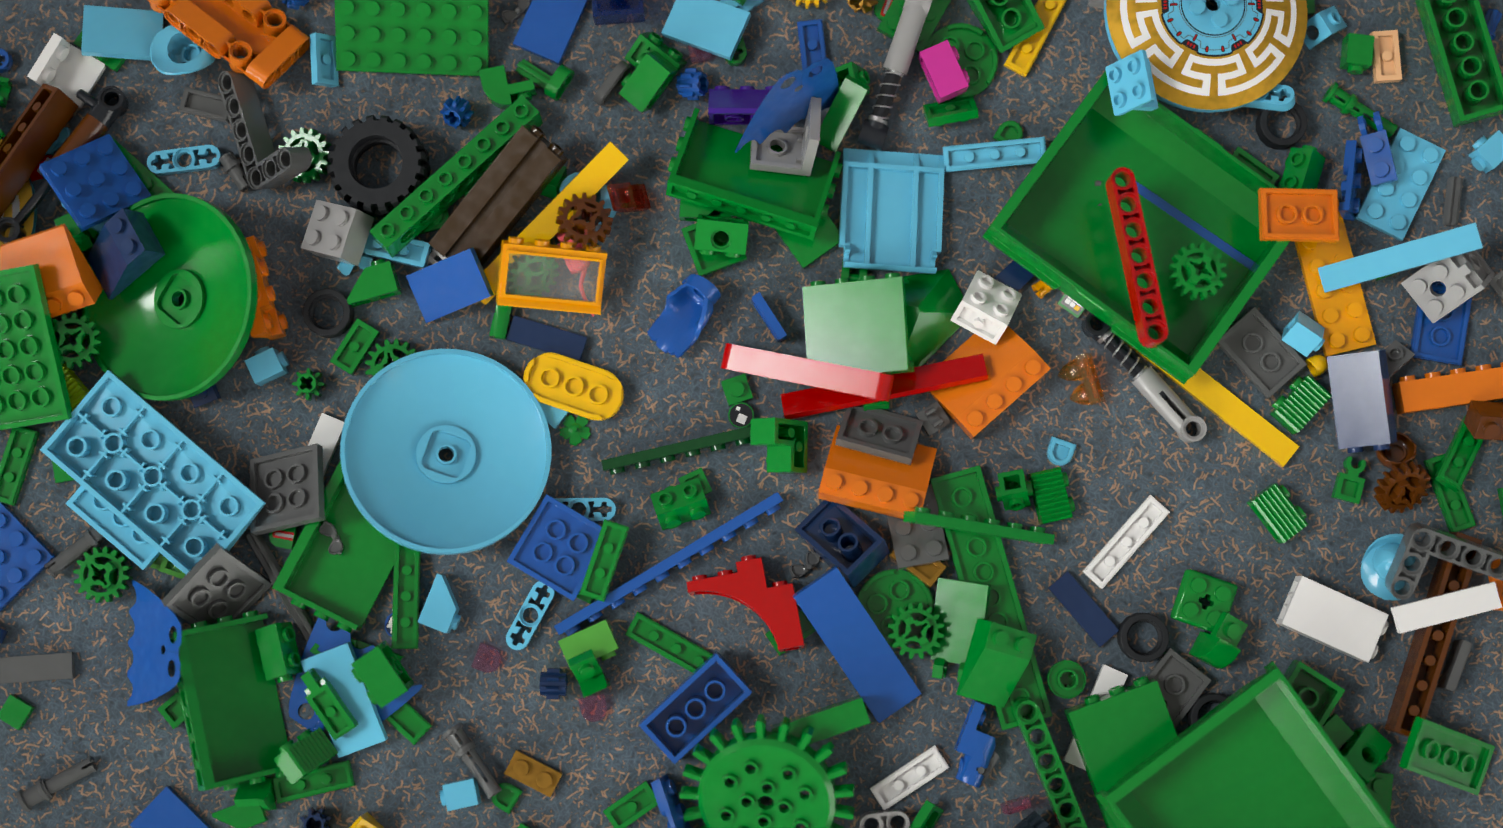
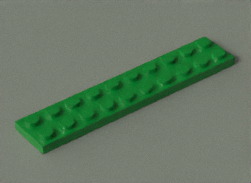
M980 465L930 479L939 511L954 513L953 518L961 519V515L976 516L977 522L984 523V519L996 520ZM943 528L958 580L991 585L987 621L1028 632L1001 538ZM1034 650L1029 664L1004 708L994 705L1001 730L1018 726L1013 713V704L1021 697L1033 700L1039 706L1044 719L1052 717ZM1025 704L1020 709V714L1023 717L1029 716L1032 713L1031 704Z

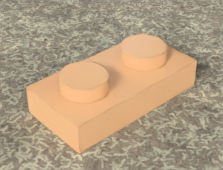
M1398 30L1372 31L1369 35L1375 36L1372 58L1374 83L1400 82L1402 80Z

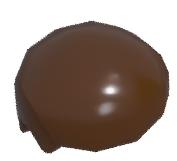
M1396 432L1398 442L1389 444L1392 447L1389 451L1388 449L1376 450L1378 460L1384 467L1391 470L1393 465L1399 468L1402 462L1409 465L1416 457V444L1408 435L1401 432Z

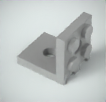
M811 97L804 128L792 126L787 133H784L782 130H776L761 144L751 140L749 169L810 176L820 141L822 98ZM773 145H778L783 150L780 152L773 151L770 147Z
M1477 250L1426 264L1403 280L1401 284L1430 321L1435 323L1485 289L1496 274ZM1440 281L1444 283L1446 292L1443 294L1434 292L1432 289L1433 282Z

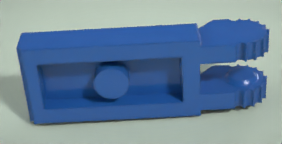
M1373 112V120L1378 132L1371 134L1367 132V123L1364 116L1357 117L1361 133L1360 140L1371 186L1398 180L1386 129L1384 130L1380 112Z

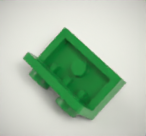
M698 478L653 493L650 496L662 530L674 529L683 523L700 520L706 515L711 514Z

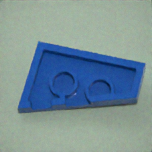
M1346 140L1343 173L1346 176V180L1341 182L1342 201L1345 202H1339L1338 209L1345 221H1355V214L1360 213V198H1356L1357 188L1361 189L1362 173H1358V164L1363 163L1364 153L1363 148H1359L1357 140Z
M667 774L652 781L651 786L660 813L664 817L667 816L668 819L667 827L693 828L690 826L689 821H684L683 816L686 807L683 803L679 802L674 781L669 779Z

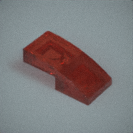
M630 182L607 185L613 211L639 212L651 208L645 184L630 185Z

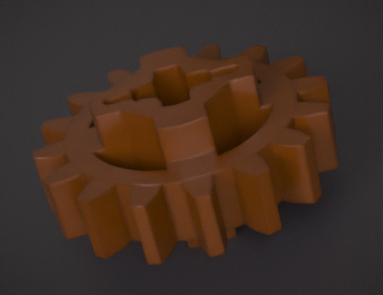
M583 192L582 198H578L576 194H573L571 201L565 199L563 207L559 206L557 214L559 216L556 218V224L560 225L558 233H565L564 241L573 240V247H576L578 243H582L583 249H586L588 243L595 248L598 240L604 243L606 235H609L612 228L610 226L613 222V218L608 217L611 209L603 208L605 201L596 202V195L589 199L585 192ZM573 210V216L568 220L567 216ZM601 222L600 229L596 231V226Z
M1412 461L1407 465L1405 462H1402L1399 468L1393 465L1390 472L1384 471L1385 477L1376 481L1380 486L1373 489L1376 493L1374 498L1383 510H1389L1390 513L1398 510L1400 513H1403L1406 507L1412 510L1415 503L1421 504V496H1428L1425 489L1431 487L1429 483L1431 477L1420 464L1416 465Z

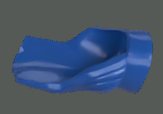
M690 274L683 280L681 286L667 295L663 312L647 331L651 340L656 342V346L664 353L669 352L670 355H675L677 358L681 357L697 341L701 331L713 314L714 304L721 298L718 288L713 283L696 274Z

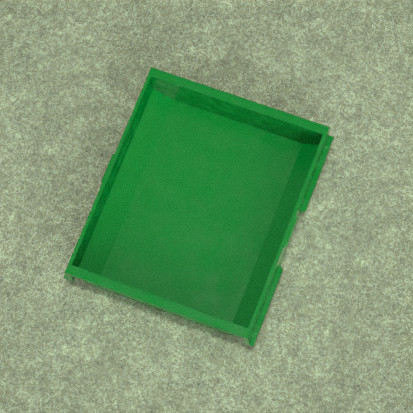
M1105 71L991 223L982 238L1054 290L1059 289L1110 326L1112 333L1182 384H1185L1188 379L1198 372L1290 242L1260 241L1258 190L1260 188L1277 187L1224 150L1222 145L1204 132L1192 127L1159 102V108L1153 111L1132 110L1121 116H1115ZM1120 167L1130 169L1138 183L1255 262L1248 269L1139 194L1168 326L1167 338L1154 348L1144 347L1138 339L1106 191L1107 179ZM1115 178L1119 186L1125 187L1123 179ZM1095 181H1101V186H1095ZM1121 202V208L1126 212H1131L1130 206L1127 203ZM1127 227V234L1131 237H1136V232L1132 228ZM1190 243H1194L1196 248L1201 243H1204L1205 250L1213 246V254L1215 256L1222 254V257L1218 260L1219 263H1226L1227 265L1221 270V272L1227 274L1225 279L1220 280L1224 284L1223 287L1216 289L1217 293L1212 297L1208 295L1202 301L1199 295L1193 301L1190 300L1189 293L1183 297L1180 296L1182 289L1179 287L1174 290L1172 287L1176 284V281L1168 279L1174 273V271L1168 270V266L1174 263L1171 260L1172 256L1179 254L1178 250L1181 247L1187 249ZM1131 253L1132 259L1135 262H1142L1139 254ZM1189 256V257H1187V258L1192 257V258H1194V259L1200 258V256ZM1196 268L1195 274H1197V275L1199 276V274H1198L1199 269ZM1137 278L1138 285L1142 288H1147L1146 281L1142 278ZM1197 284L1194 287L1203 288L1207 285L1203 286L1201 284ZM1143 303V310L1148 314H1152V307L1147 303ZM1148 329L1149 336L1157 340V332L1154 329Z
M1273 661L1264 667L1266 673L1245 684L1176 738L1122 777L1108 792L1102 789L1094 795L1118 828L1396 827L1366 789L1365 782L1346 756L1341 755Z

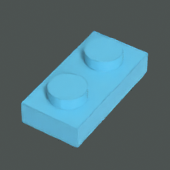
M316 32L310 34L312 85L324 87L339 86L338 71H336V36Z

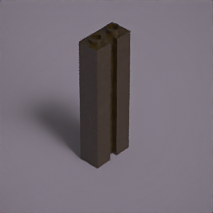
M522 125L431 239L429 244L443 257L447 258L474 247L481 266H483L501 244L502 240L505 239L568 161V158L563 155L564 150L555 142L550 143L544 138L545 133L536 125Z

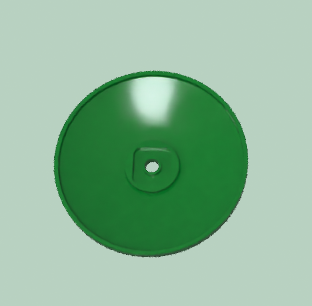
M165 193L142 199L128 208L129 210L142 212L145 215L165 255L113 300L108 299L103 289L96 303L81 308L82 316L88 317L87 324L94 322L97 325L93 331L99 330L102 334L96 338V340L103 343L102 346L95 348L100 354L99 356H93L104 373L110 370L141 398L157 401H175L195 396L217 383L237 361L253 327L257 308L258 285L255 263L250 247L232 218L219 207L204 199L186 194ZM183 293L184 302L180 306L178 298ZM90 336L87 339L88 345L90 344Z

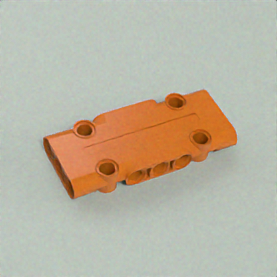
M147 0L150 2L151 8L157 13H163L166 20L173 27L216 59H225L229 62L230 68L234 72L246 75L263 89L269 88L310 47V37L296 26L288 23L283 11L275 8L272 9L268 0Z

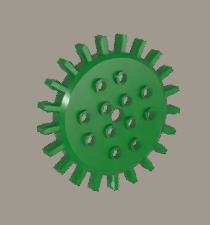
M758 714L755 724L756 732L745 733L743 724L739 718H735L731 725V730L735 737L729 741L716 728L711 730L709 739L718 748L714 753L698 743L695 746L692 755L706 764L704 769L690 764L685 765L682 776L697 780L700 783L699 787L682 786L680 799L698 800L699 806L685 809L683 818L684 821L703 818L705 825L700 828H799L797 826L799 823L804 824V828H845L834 823V817L853 820L855 807L837 804V798L854 797L855 786L854 784L835 785L834 778L847 773L848 764L845 761L828 767L824 760L833 753L834 744L830 741L818 751L812 749L808 744L812 741L814 728L810 726L803 731L800 739L787 735L790 730V718L784 717L780 723L779 733L766 731L764 714ZM751 764L755 769H748L747 765ZM789 770V771H791L793 774H792V775H786V774L784 773V771ZM731 778V779H733L735 782H734V783H728V782L726 781V779ZM769 784L772 788L766 789L763 785ZM807 790L810 794L804 795L801 791ZM769 796L773 799L774 803L763 805L759 798ZM749 798L752 802L746 803L743 799ZM786 804L789 806V808L785 809L782 808L780 805ZM723 812H729L731 816H725ZM764 817L768 822H762L760 818Z

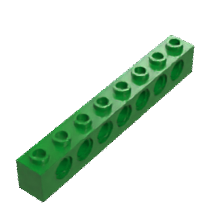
M521 95L370 230L375 241L393 258L478 182L522 125H536L540 127L543 124L540 112Z

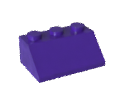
M715 86L714 89H709V124L748 125L773 86H767L765 90L755 89L753 86H741L740 89H730L729 86Z

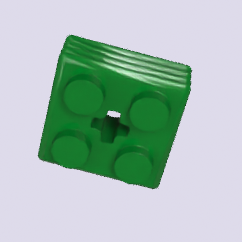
M1187 569L1184 572L1170 617L1212 632L1222 612L1230 613L1238 586L1195 570ZM1205 596H1207V600L1210 601L1209 606H1204V608H1202V603L1199 602V598H1204Z

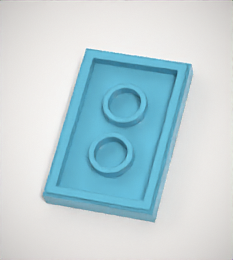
M676 0L661 34L666 38L731 61L751 14L748 11L717 0Z
M84 5L81 54L83 56L151 61L150 46L155 35L163 29V13H157L152 10Z

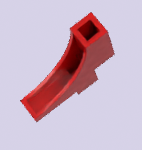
M756 555L741 557L740 562H736L737 573H733V570H724L717 572L718 576L707 578V575H697L692 577V581L686 582L690 595L711 594L723 596L750 608L765 622L772 632L779 653L805 648L797 602L792 596L795 594L793 583L788 584L787 581H778L772 583V587L768 588L762 558H756Z

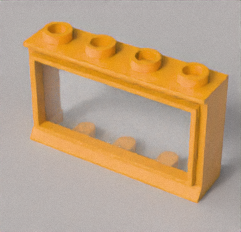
M509 236L508 240H502L496 303L501 306L601 315L608 253L602 250L600 245L593 248L591 244H587L586 249H583L582 247H573V242L561 241L560 245H552L549 240L535 239L534 243L524 242L522 237Z

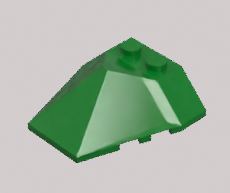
M949 269L936 271V274L921 273L902 276L909 280V284H905L909 355L910 361L914 362V367L923 366L961 327L951 321L954 312L963 299V295Z

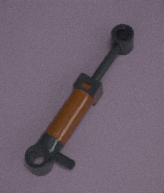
M107 86L100 90L97 100L83 89L78 90L76 97L90 106L91 109L51 159L103 137L116 119L124 115L128 109L129 103L124 93L116 86ZM111 98H119V102L116 105H108ZM38 168L37 172L45 179V177ZM46 179L14 219L12 217L0 218V241L3 244L26 237L23 224L52 189ZM15 227L14 235L5 237L6 230Z

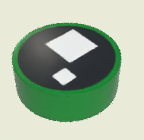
M740 402L730 408L728 418L734 427L740 429L751 424V419H754V412L748 404Z

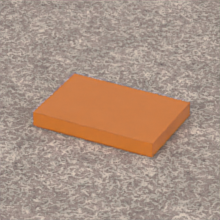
M1260 188L1258 190L1260 241L1338 242L1340 240L1337 189Z

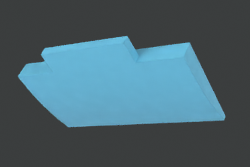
M107 370L72 411V418L66 419L40 449L41 452L81 485L66 502V505L142 570H147L158 556L162 554L186 575L216 543L230 551L266 504V502L110 370Z

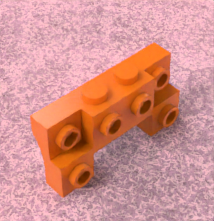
M254 235L246 237L254 259L258 285L257 308L250 333L251 337L267 338L271 341L285 337V329H288L289 326L285 314L280 315L274 304L276 294L273 286H269L267 279L269 270L264 259L265 256H268L265 243L263 241L260 242Z

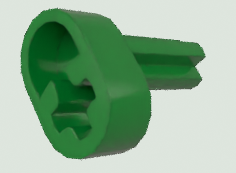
M525 59L521 62L519 61L518 67L515 70L528 80L533 79L536 85L544 89V94L555 101L560 99L575 74L572 69L562 64L550 76Z

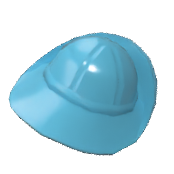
M172 25L159 31L153 38L150 46L152 64L159 72L165 75H181L196 72L206 68L216 59Z
M1389 534L1376 539L1368 547L1362 558L1361 579L1365 587L1372 594L1384 600H1400L1395 598L1386 588L1385 579L1404 536L1403 534ZM1415 556L1406 558L1404 565L1411 566L1415 562ZM1405 580L1396 582L1394 590L1402 589L1405 586Z

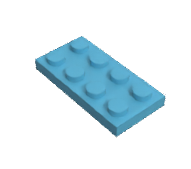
M1399 128L1390 144L1398 180L1373 187L1370 186L1360 206V213L1356 215L1355 219L1402 241L1446 150Z

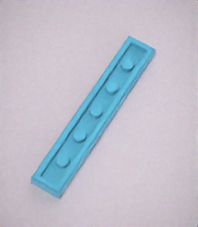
M1472 223L1319 267L1318 272L1324 292L1327 293L1479 250L1483 246L1476 223Z

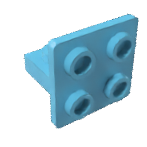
M1139 50L1105 68L1115 116H1121L1132 110L1153 111L1159 108L1146 50Z

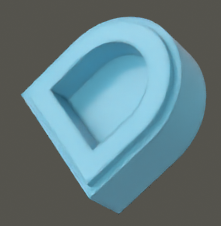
M1052 436L1046 452L1047 458L1053 465H1066L1071 461L1076 445Z

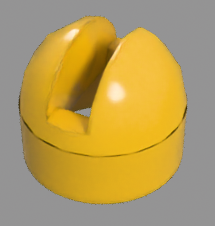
M1314 355L1305 361L1314 377L1320 376L1328 369L1327 359L1324 356Z

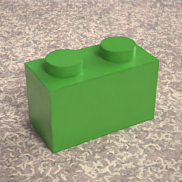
M608 619L558 641L567 663L568 659L592 649L596 658L601 657L602 661L617 655L615 650L620 648Z

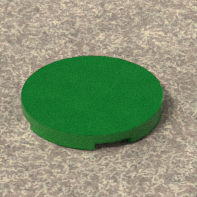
M965 23L950 24L937 31L930 37L924 50L948 40L950 46L956 47L960 58L958 60L959 66L967 71L970 79L967 91L954 97V99L974 97L983 92L993 81L998 68L997 49L990 38L980 28Z
M890 569L875 574L866 581L858 594L859 601L890 647H892L896 640L895 638H888V635L893 633V629H890L888 624L895 623L891 616L892 614L900 615L899 607L906 611L908 610V603H912L914 609H917L918 604L922 603V610L926 611L928 607H932L930 614L933 616L934 601L929 588L917 577L905 570ZM919 613L910 614L917 621L927 618ZM901 620L898 627L899 636L905 632L906 625L903 620ZM926 623L922 626L912 624L910 626L911 632H909L905 639L914 635L919 638L921 636L920 631ZM909 641L908 643H906V644H904V645L907 646V645H909V644L914 643L915 641Z

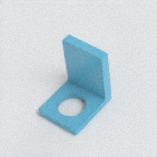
M1334 6L1318 12L1307 20V28L1310 25L1315 26L1319 31V36L1315 40L1310 39L1307 36L1306 29L1304 43L1311 50L1330 35L1347 27Z

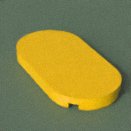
M547 352L533 358L527 364L524 371V383L532 391L538 402L590 420L602 421L613 417L623 404L624 390L619 379L613 373L557 353Z

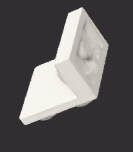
M54 33L27 77L40 86L44 83L59 88L81 108L84 102L76 97V93L78 90L83 89L90 94L105 71L106 65L92 56H83L80 49Z
M977 271L951 321L996 345L1007 328L1022 294L991 276Z

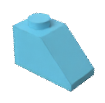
M437 573L418 623L448 634L452 629L456 630L459 625L461 616L458 615L460 609L446 576Z

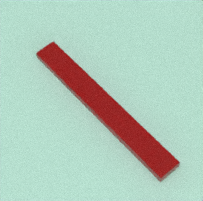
M983 354L914 367V372L889 374L894 376L890 399L988 380ZM816 387L780 394L785 419H795L882 401Z

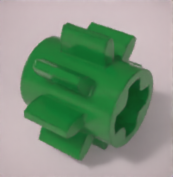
M307 368L306 374L296 373L299 378L292 385L299 389L296 392L297 396L300 397L306 393L305 397L308 401L312 400V395L322 396L319 391L321 387H326V384L319 380L322 377V373L318 372L313 376V371L310 368ZM307 379L312 381V389L306 388L305 381Z

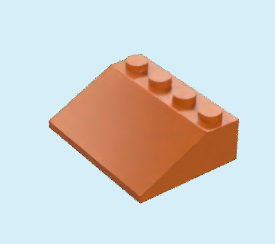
M65 224L0 245V270L39 264L51 318L95 304L103 290L99 280Z
M1007 326L996 345L973 334L944 360L948 361L983 354L988 380L929 391L932 397L939 402L941 407L970 439L975 437L1051 369L1035 350L1009 326Z
M840 425L836 426L818 491V499L900 519L904 518V511H914L915 507H923L937 452L936 448L917 444L911 465L835 445Z

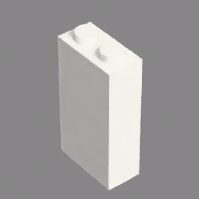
M1296 576L1276 624L1358 661L1369 663L1370 659L1372 660L1378 652V645L1376 644L1380 635H1384L1388 628L1387 618L1389 614L1304 576Z

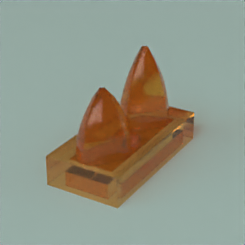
M1091 353L1077 355L1075 359L1063 366L1058 373L1059 378L1068 381L1083 380L1084 382L1074 389L1070 400L1081 405H1096L1106 402Z

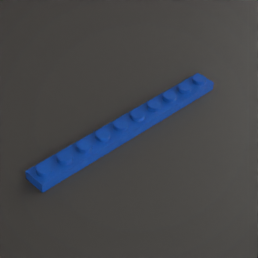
M776 492L608 593L605 602L597 600L554 626L559 635L566 633L567 637L581 629L579 624L588 619L589 623L597 620L603 616L601 612L608 606L612 610L626 602L623 597L630 593H633L634 596L648 589L646 586L648 582L653 579L657 583L670 576L668 570L675 566L680 570L692 562L690 557L698 552L701 556L714 549L713 543L720 539L725 543L737 535L735 530L744 526L745 529H748L759 522L757 517L766 512L770 516L780 510L779 504L783 502V499Z

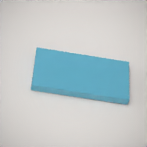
M351 642L300 661L304 672L314 668L321 678L325 677L330 681L358 722L355 728L337 740H334L330 735L333 745L338 751V758L388 739L377 708L367 696V687L363 682L359 683L352 674L351 670L354 668L351 664L357 660Z

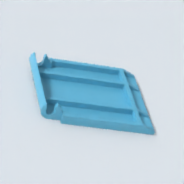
M843 148L839 247L844 248L843 268L936 274L937 267H935V261L938 256L937 254L942 252L943 155Z

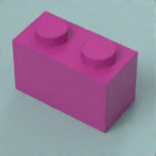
M948 40L921 51L918 56V61L938 104L965 93L969 86L968 83H970L967 71L959 66L958 60L960 58L956 47L950 46Z

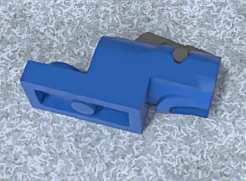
M973 700L954 747L956 751L964 753V757H960L956 779L980 788L988 778L999 756L995 752V737L976 730L977 725L982 726L987 711H984V704Z

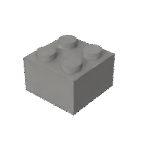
M316 200L301 249L319 257L359 266L374 217L355 208Z

